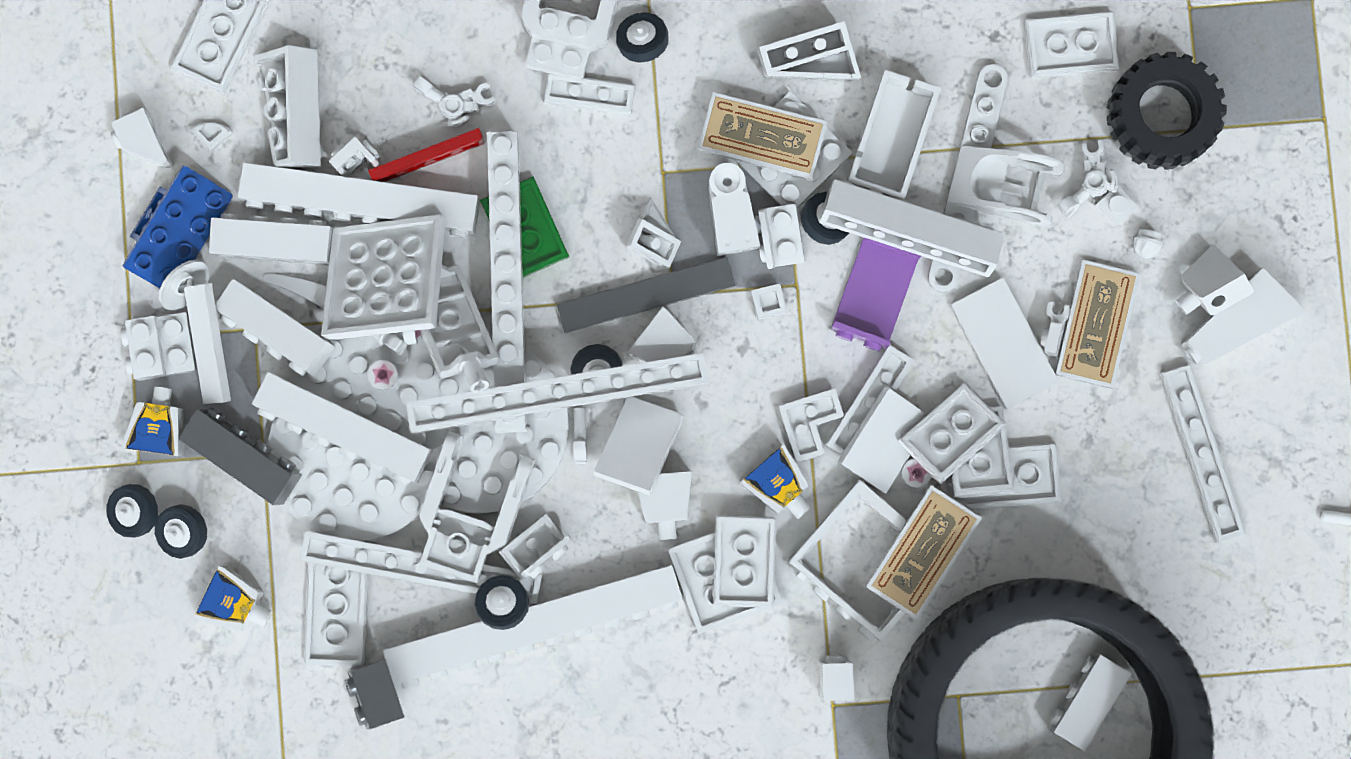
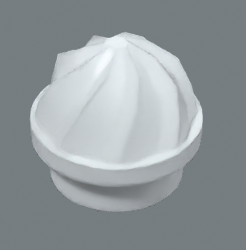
M1139 230L1138 236L1134 237L1133 240L1135 252L1143 259L1155 257L1163 248V242H1161L1162 234L1151 230Z

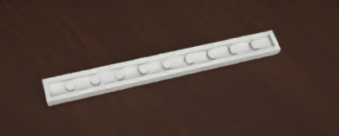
M699 353L490 388L484 391L478 390L476 393L466 392L406 402L405 407L410 434L707 384L709 381L704 355Z

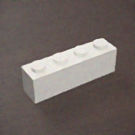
M221 214L220 218H211L208 253L214 257L329 265L333 229L327 226L325 221L309 220V225L297 224L296 219L280 218L278 223L268 222V218L263 216H250V220H238L239 216L234 214Z
M235 279L231 280L215 304L216 311L221 313L218 319L232 328L236 324L244 329L242 333L244 337L255 344L259 340L267 344L268 346L265 351L279 360L282 356L289 359L291 362L288 366L302 376L306 372L316 376L335 348V346Z

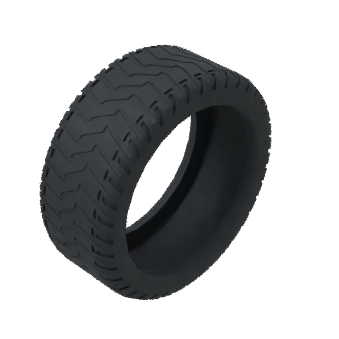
M1029 578L1010 580L985 587L981 591L978 590L963 597L960 602L958 601L944 610L941 616L939 615L925 628V631L914 642L910 652L905 657L892 689L888 709L887 741L889 759H939L937 747L939 713L951 681L967 658L992 637L1018 625L1044 620L1068 621L1090 629L1113 645L1134 669L1147 696L1152 722L1149 759H1214V726L1212 715L1210 714L1211 706L1204 690L1202 678L1197 668L1194 667L1192 658L1185 648L1180 645L1179 639L1167 627H1164L1160 619L1148 610L1146 611L1142 605L1127 597L1124 598L1122 594L1104 587L1102 588L1099 585L1071 579Z

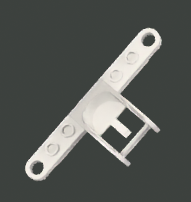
M996 64L987 65L980 71L977 77L943 214L950 217H960L969 223H973L976 211L1028 225L1036 224L1049 227L1053 217L1048 213L1036 212L1045 174L1061 176L1064 173L1065 165L1056 159L1036 153L991 148L1008 76L1001 66ZM995 72V74L1000 76V85L989 87L985 83V75ZM1024 160L1034 161L1045 165L1034 164ZM1008 166L1038 173L1030 209L999 202L1001 193L1022 198L1028 197L1029 187L1004 181ZM932 259L928 282L935 291L948 292L956 286L961 268ZM946 269L951 273L952 278L948 285L937 283L935 274L938 270Z

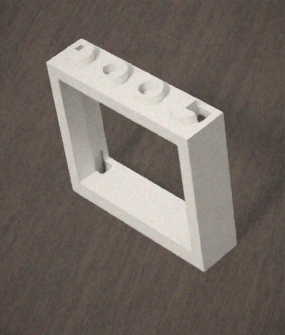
M859 480L788 562L792 565L790 571L802 582L807 578L815 585L812 590L825 602L830 598L838 605L835 610L847 621L851 618L855 619L861 625L858 631L872 641L875 637L881 641L905 612L895 606L877 627L802 562V559L857 496L899 533L901 532L907 520Z

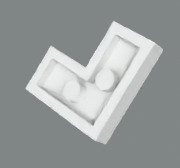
M834 388L778 406L795 462L799 463L824 455L825 452L816 426L844 417L836 389Z

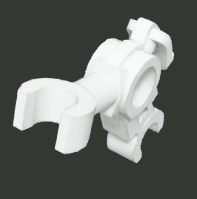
M420 76L413 85L415 91L438 104L442 115L448 118V127L465 125L470 117L463 116L461 118L464 113L478 111V105L491 106L496 102L495 97L484 99L481 96L484 90L490 88L489 83L480 84L475 92L470 88L457 94H449L447 92L443 94Z
M1098 140L1099 149L1096 152H1089L1087 143L1082 144V152L1087 159L1084 160L1085 178L1081 184L1082 188L1073 196L1066 197L1058 204L1061 208L1060 211L1067 218L1074 215L1080 205L1089 197L1101 196L1107 190L1115 193L1117 190L1118 179L1116 172L1110 169V177H1108L1106 174L1107 159L1101 160L1105 154V146L1102 140Z

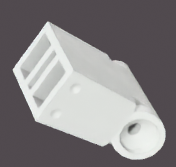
M733 163L720 164L712 171L708 181L717 256L758 249L760 242L744 173L739 166Z

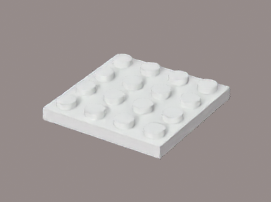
M441 214L333 228L321 336L326 340L436 328L446 219Z

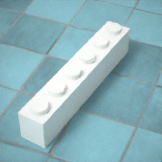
M836 179L833 180L827 192L819 221L821 224L986 277L991 275L998 264L1005 235L988 226L981 227L969 223L960 217H950L941 214L933 208H922L911 204L905 199H894L883 195L877 190H866L854 186L849 181H839Z
M267 372L252 402V405L259 408L257 414L272 421L277 416L286 421L284 427L299 434L304 429L313 434L311 440L326 447L329 442L340 446L338 450L340 454L353 460L356 455L367 459L366 466L378 472H381L384 467L394 472L393 479L406 485L409 484L410 480L418 483L433 452L431 449Z

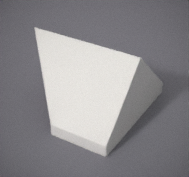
M650 198L627 243V250L670 268L681 241L676 239L652 198Z

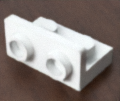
M797 203L758 210L759 216H755L757 233H762L764 245L759 247L762 263L767 262V268L772 269L777 266L805 262Z

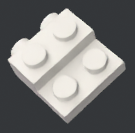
M187 312L125 320L126 328H121V339L124 346H129L130 357L125 358V366L128 375L133 374L135 380L141 381L197 371Z

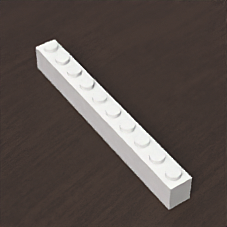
M517 131L487 132L493 345L498 355V364L493 365L494 388L526 382L520 164ZM527 414L495 419L496 432H527Z
M673 565L531 606L528 608V613L523 621L514 628L507 630L493 629L481 621L383 650L394 685L401 683L403 689L419 684V677L430 675V679L433 680L447 676V669L458 666L460 671L477 667L476 661L487 658L488 663L506 658L504 652L516 649L518 655L535 650L533 644L545 641L546 646L562 642V635L574 632L575 637L592 633L591 627L603 624V628L606 629L620 625V618L631 615L632 620L650 616L648 610L660 607L661 612L677 608V601L683 599Z

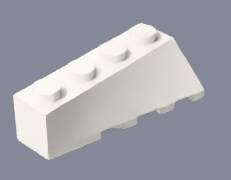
M287 45L254 56L255 65L261 66L262 77L258 79L260 90H264L266 94L267 104L263 106L265 117L271 122L268 137L274 167L307 170L321 166L320 92L318 90L319 63L317 50Z

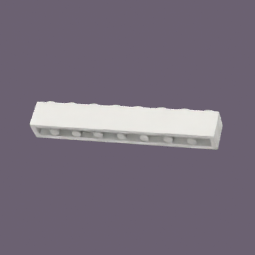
M243 163L238 198L246 202L245 206L249 208L263 209V205L275 206L274 211L282 213H292L293 209L303 210V215L321 218L322 213L332 214L333 219L350 222L351 217L360 218L363 224L441 214L446 219L445 231H450V236L467 238L468 234L475 235L480 199L477 195L251 163Z

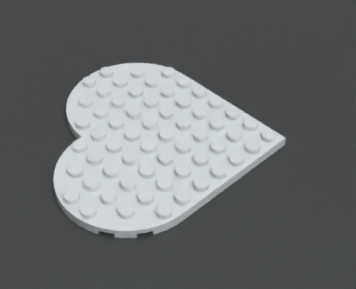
M484 322L493 343L492 326ZM417 330L418 343L407 345L401 356L385 344H379V340L372 335L326 340L335 348L317 375L313 376L306 372L304 376L300 375L294 385L433 450L418 483L410 480L408 485L393 479L394 472L384 467L381 472H378L366 466L367 459L356 455L353 460L338 452L340 446L329 442L326 447L311 440L313 434L304 429L299 434L284 427L286 421L277 416L271 426L268 445L273 449L271 451L272 454L279 459L280 457L289 459L296 465L295 470L302 474L284 503V506L298 521L319 534L356 541H369L389 536L408 526L419 517L443 443L449 431L463 435L464 440L442 503L443 506L467 513L499 512L511 479L513 480L516 473L520 454L535 459L522 502L534 496L549 482L562 461L568 442V407L527 414V432L497 433L495 430V420L410 434L405 403L471 392L465 374L462 373L440 379L420 330ZM403 332L392 333L405 343ZM525 348L526 382L555 378L547 365L538 356ZM387 360L398 369L399 379L393 388L379 390L370 384L368 370L376 361ZM493 366L482 368L489 382L487 389L494 388ZM381 371L379 377L382 379L387 377L386 372Z

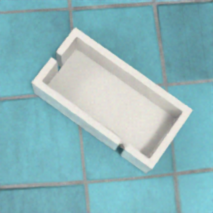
M885 70L847 181L853 183L854 186L866 190H877L883 195L894 199H905L941 88L916 80L912 90L909 91L906 90L910 81L909 77Z

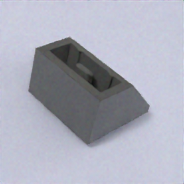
M386 659L348 672L349 678L345 679V684L349 696H356L359 707L354 708L359 726L365 725L366 729L370 730L405 718Z

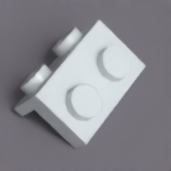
M354 137L349 143H342L336 147L331 153L332 158L329 162L343 177H349L366 160L374 168L380 166L378 161L381 159V156L366 139L361 143Z
M545 514L499 551V553L521 580L528 575L533 579L546 569L543 563L552 556L556 560L569 550L566 544L572 538L569 534L564 537L547 514Z

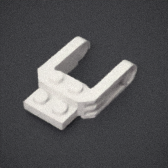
M525 0L521 13L522 25L532 38L525 64L526 68L583 81L590 53L608 44L618 0H601L595 20L556 9H542L543 0Z
M449 431L443 443L419 514L429 534L419 564L478 583L487 555L508 544L535 459L520 454L516 473L513 480L511 479L496 525L492 527L487 522L448 509H441L464 440L463 435Z

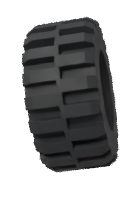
M1167 51L1162 56L1159 53H1154L1144 60L1140 59L1135 62L1114 85L1111 91L1112 96L1107 102V109L1109 110V114L1106 117L1107 125L1112 126L1113 131L1110 135L1113 142L1118 140L1122 145L1119 150L1124 155L1130 153L1134 156L1132 158L1133 162L1138 165L1142 162L1147 163V168L1155 170L1159 167H1164L1165 170L1174 169L1179 165L1185 166L1205 153L1218 139L1217 135L1222 131L1225 124L1222 117L1227 114V105L1222 104L1221 101L1226 96L1223 88L1217 89L1215 85L1219 81L1215 73L1209 76L1204 71L1208 66L1202 61L1196 65L1192 62L1193 56L1187 54L1177 57L1176 52ZM1154 86H1167L1177 90L1186 98L1191 109V124L1183 134L1177 137H1165L1155 133L1145 124L1140 112V100L1148 89Z

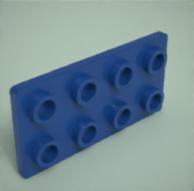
M182 166L168 190L161 186L158 188L129 236L135 239L136 243L122 265L123 268L160 288L171 271L187 261L196 259L210 236L211 218H220L233 195L187 166Z

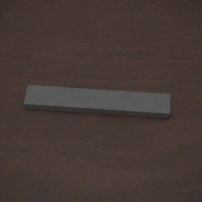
M728 257L562 302L557 304L564 333H569L735 287V282Z

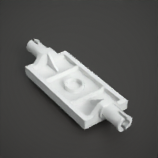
M442 265L436 328L422 329L420 331L440 379L464 373L471 392H478L477 384L480 391H484L489 386V382L482 368L498 364V355L460 265L452 267Z

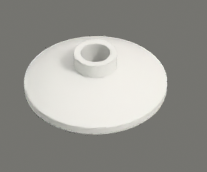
M191 260L176 267L169 273L160 287L158 295L160 304L168 310H177L187 306L184 287L207 284L209 279L208 266L200 260Z

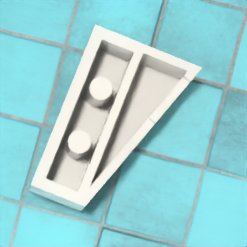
M845 21L757 48L765 78L861 79Z

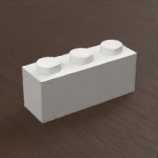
M1096 653L1093 658L1089 656L1085 660L1080 670L1083 675L1078 683L1073 682L1065 694L1068 700L1062 709L1057 708L1049 721L1052 724L1051 732L1083 751L1087 750L1131 676L1130 672Z

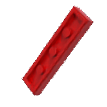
M476 128L368 171L372 181L387 182L481 146L485 143L480 128Z

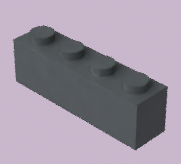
M211 407L210 409H197L179 437V440L270 504L284 505L302 476L301 473L295 470L296 465L285 457H280V459L271 453L273 449L266 443L259 440L253 441L248 437L249 432L237 424L230 425L224 420L226 416L220 411Z

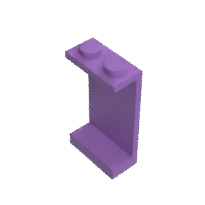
M863 237L831 330L836 331L835 336L852 342L853 338L864 341V347L880 352L881 348L887 349L921 255Z

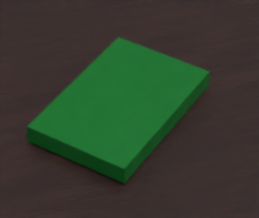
M534 176L520 182L523 278L570 258ZM489 196L480 199V202L489 220Z

